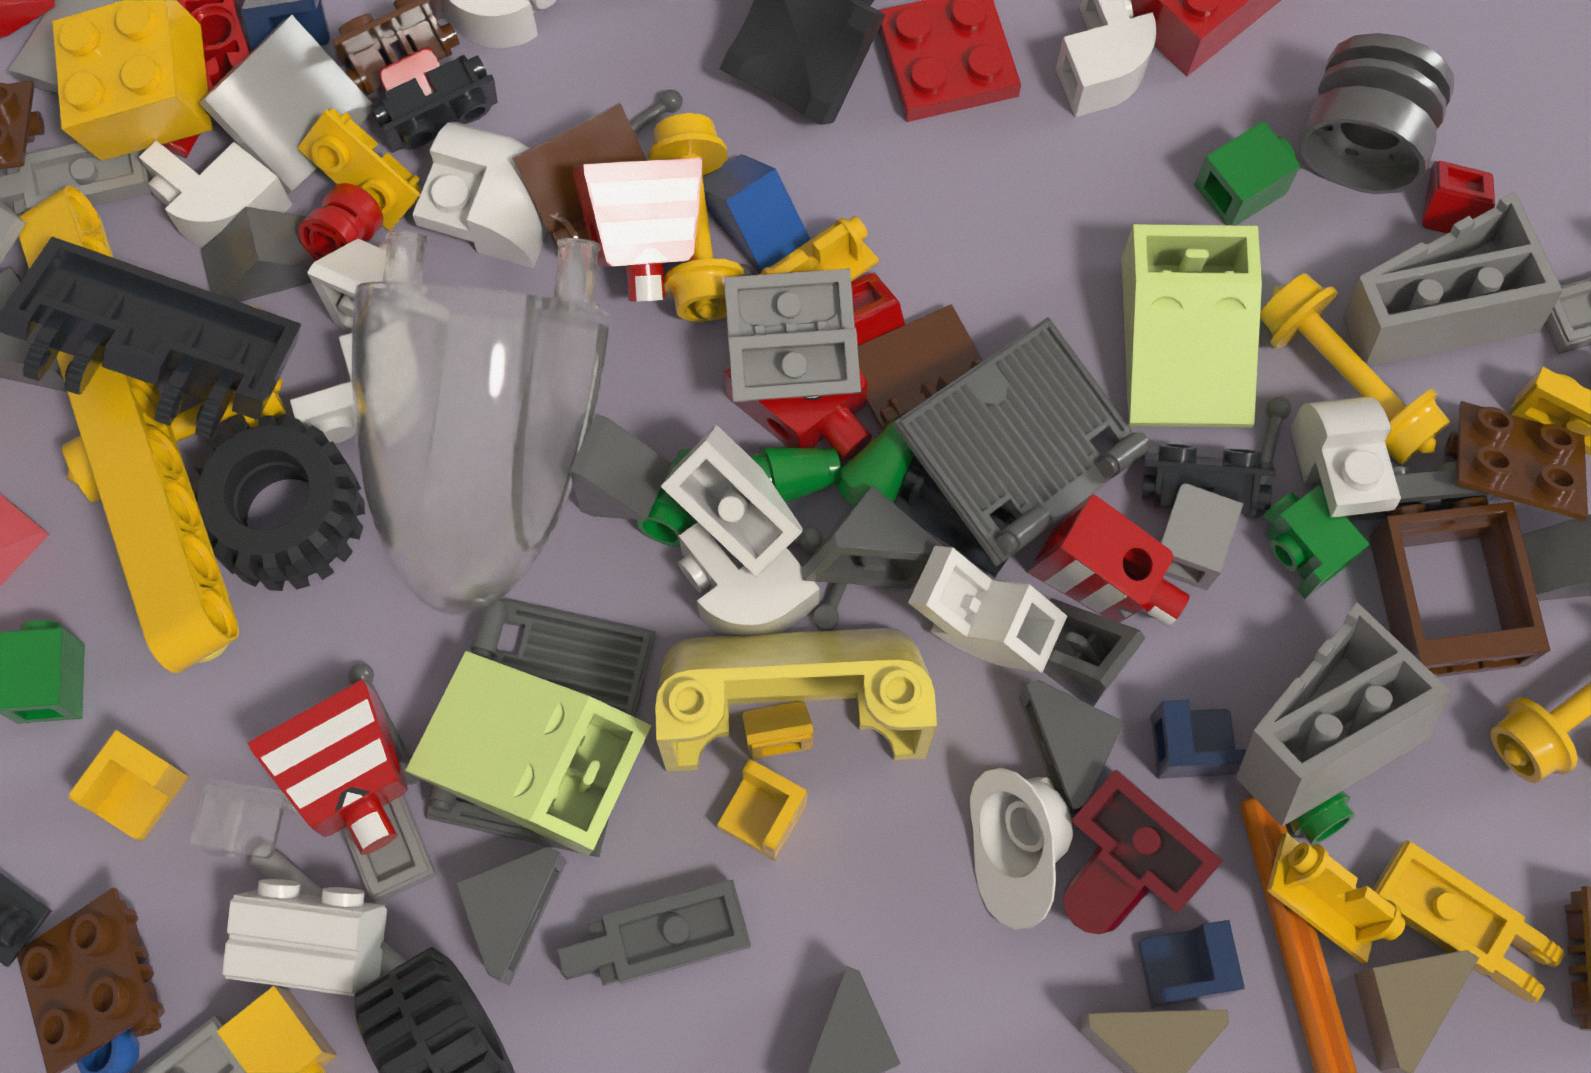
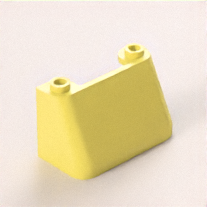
M878 628L690 638L681 640L672 646L663 660L655 704L656 741L666 772L699 770L700 755L706 745L716 737H730L729 705L857 698L859 730L873 729L883 735L891 745L893 760L926 759L937 728L935 691L917 645L910 636L896 629Z

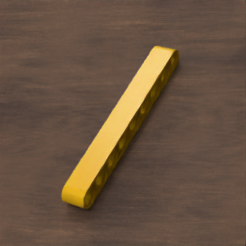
M72 185L64 186L19 215L26 222V225L19 234V239L29 269L52 236L113 257L102 221L96 209L87 197ZM59 351L56 357L64 379L66 369L75 356ZM102 361L82 394L77 395L68 392L144 638L155 659L171 673L179 674L236 640L239 636V627L171 425L157 422L154 419L156 407L161 397L158 387L103 368Z

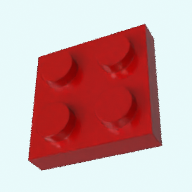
M922 0L879 10L886 15L878 31L906 122L1019 97L1021 82L994 0Z

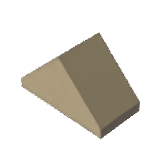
M1468 950L1374 967L1354 974L1379 1071L1382 1073H1414L1479 957Z
M1228 1009L1088 1013L1079 1018V1031L1123 1073H1187L1229 1024Z

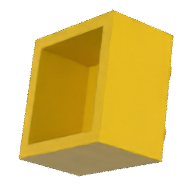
M122 0L52 21L61 129L99 160L104 161L147 149L155 141L165 144L212 130L211 115L199 104L208 94L201 24L177 0Z

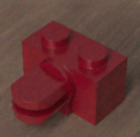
M1115 769L1071 820L1099 846L1067 884L1063 896L1065 912L1076 927L1087 933L1100 935L1119 927L1139 902L1152 891L1178 914L1224 860L1124 774Z

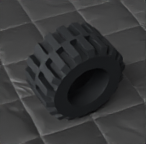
M271 415L260 417L258 427L249 428L245 421L231 426L235 435L226 441L220 435L214 438L209 443L214 450L213 454L209 458L199 455L193 466L200 475V479L189 480L215 557L232 575L235 573L243 582L256 587L261 581L271 591H283L285 581H289L296 590L310 586L308 576L316 572L324 580L334 573L329 564L336 557L346 562L353 553L347 544L348 539L360 540L363 525L357 516L365 514V501L358 492L362 488L357 477L334 442H329L323 431L313 425L306 430L300 419L286 416L282 426H279ZM288 479L301 480L309 484L308 495L303 508L288 523L267 530L248 527L247 519L250 506L255 497L264 488L275 482Z
M429 947L357 990L354 994L356 1021L366 1048L379 1073H515L496 1030L468 982L450 958L434 947Z

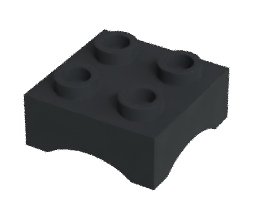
M754 0L743 26L728 49L719 69L774 96L820 125L834 123L886 14L860 0Z

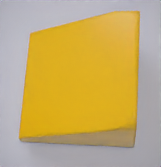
M793 702L747 710L742 714L749 758L753 757V760L810 750L813 747V725L804 702Z

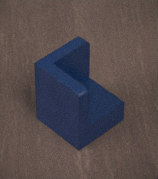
M245 0L241 11L252 51L279 23L291 15L295 17L320 46L327 45L330 41L331 36L322 0Z
M1189 700L1162 701L1150 715L1158 779L1235 775L1239 772L1246 749L1235 750L1231 713L1229 710H1190Z
M1230 920L1205 923L1189 931L1147 937L1138 944L1151 1008L1230 995L1245 989Z

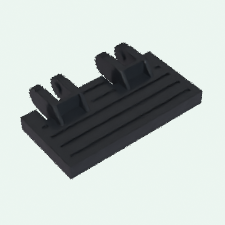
M53 236L0 311V332L27 341L37 324L43 325L28 349L22 369L24 377L41 381V378L44 377L59 351L75 356L66 369L64 389L77 395L82 394L85 387L88 386L102 361L103 368L156 386L159 384L166 369H172L174 371L161 393L154 419L157 422L170 426L174 418L178 416L187 395L205 400L206 402L200 407L196 417L195 433L207 439L212 438L230 404L234 391L236 392L232 412L256 420L260 419L297 343L301 323Z

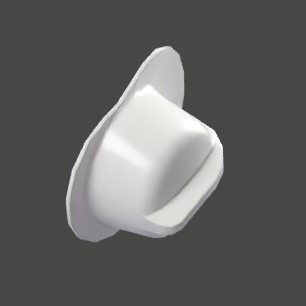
M1004 768L987 770L974 782L970 795V815L973 826L974 862L978 890L987 910L1000 924L1014 930L1033 928L1046 918L1054 901L1056 883L1055 863L1069 849L1073 838L1072 818L1067 804L1060 794L1054 790L1050 778L1034 777L1024 779L1017 772Z

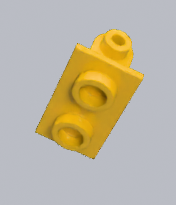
M332 108L330 111L326 109L297 149L336 184L349 183L367 191L382 210L384 218L382 225L391 231L404 214L418 202L423 190L418 185L421 178L417 175H412L388 152L382 158L373 151L378 143L351 119L352 116L348 112L341 115L335 108Z
M853 216L848 220L840 217L835 221V224L771 267L763 269L759 275L850 269L851 281H853L878 264L879 258L863 241L868 236V232L862 221L857 216Z
M1287 833L1281 835L1267 891L1362 964L1368 963L1374 940L1382 938L1389 941L1394 940L1401 935L1405 928V920L1401 917L1400 907L1393 901L1385 900L1368 886L1356 888L1358 878L1331 858L1323 846L1319 844L1310 846L1305 842L1299 843Z

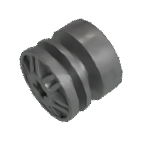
M1371 33L1355 35L1337 44L1329 56L1325 67V75L1318 87L1319 97L1310 109L1299 140L1302 157L1311 169L1328 181L1355 191L1388 194L1399 193L1415 187L1426 175L1436 145V130L1444 121L1446 106L1449 104L1454 91V74L1445 59L1428 46L1403 36Z

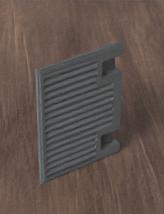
M1049 317L892 423L995 566H998L1011 555L1018 552L1048 529L1054 522L1148 452V447L1150 446V441L1144 433H1136L1130 429ZM1104 431L1114 446L1100 456L1090 442V439ZM1005 503L1016 520L1000 531L989 515Z
M488 595L486 604H483L481 607L470 649L473 654L588 695L635 717L656 632ZM504 623L524 627L517 655L500 652L497 649ZM433 784L431 785L428 795L430 803L426 817L429 820L579 853L478 805L457 801L455 799L456 795ZM609 818L594 850L589 856L600 857Z

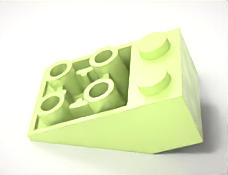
M1133 224L1121 256L1128 426L1252 428L1255 420L1262 290L1258 226Z
M465 651L405 772L585 856H589L597 844L652 725L588 695Z

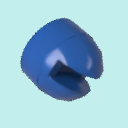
M129 1029L78 1061V1069L81 1073H128L139 1060V1040L133 1035V1031Z

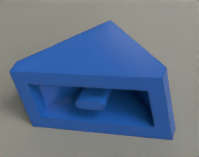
M740 154L703 178L706 207L759 274L766 267H771L811 240L776 168Z

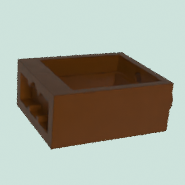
M1473 497L1451 504L1447 510L1427 512L1425 505H1407L1388 512L1385 520L1369 536L1390 632L1436 677L1525 667L1551 651L1514 501L1489 504L1486 497ZM1480 538L1502 630L1425 640L1404 547Z

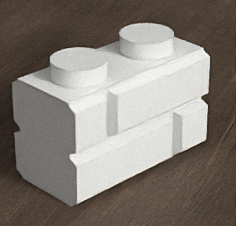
M263 879L258 881V889L234 895L229 907L227 933L230 936L225 944L222 971L226 979L354 996L357 990L380 977L383 953L381 943L384 941L387 909L385 905L364 903L365 892L363 890L328 887L323 888L322 897L300 894L301 883L296 881Z

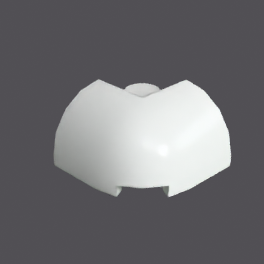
M458 122L447 123L437 134L429 150L434 163L412 214L416 225L472 241L477 253L534 269L548 231L512 157L530 148L512 137Z

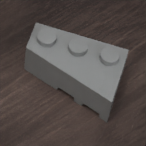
M1513 191L1501 198L1496 207L1474 219L1468 216L1455 223L1451 232L1427 245L1421 242L1359 276L1343 318L1359 357L1369 367L1540 332L1563 290L1516 191Z
M1356 602L1348 612L1344 623L1333 637L1323 643L1317 651L1314 660L1300 678L1296 677L1253 730L1236 779L1281 826H1284L1428 741L1452 691Z

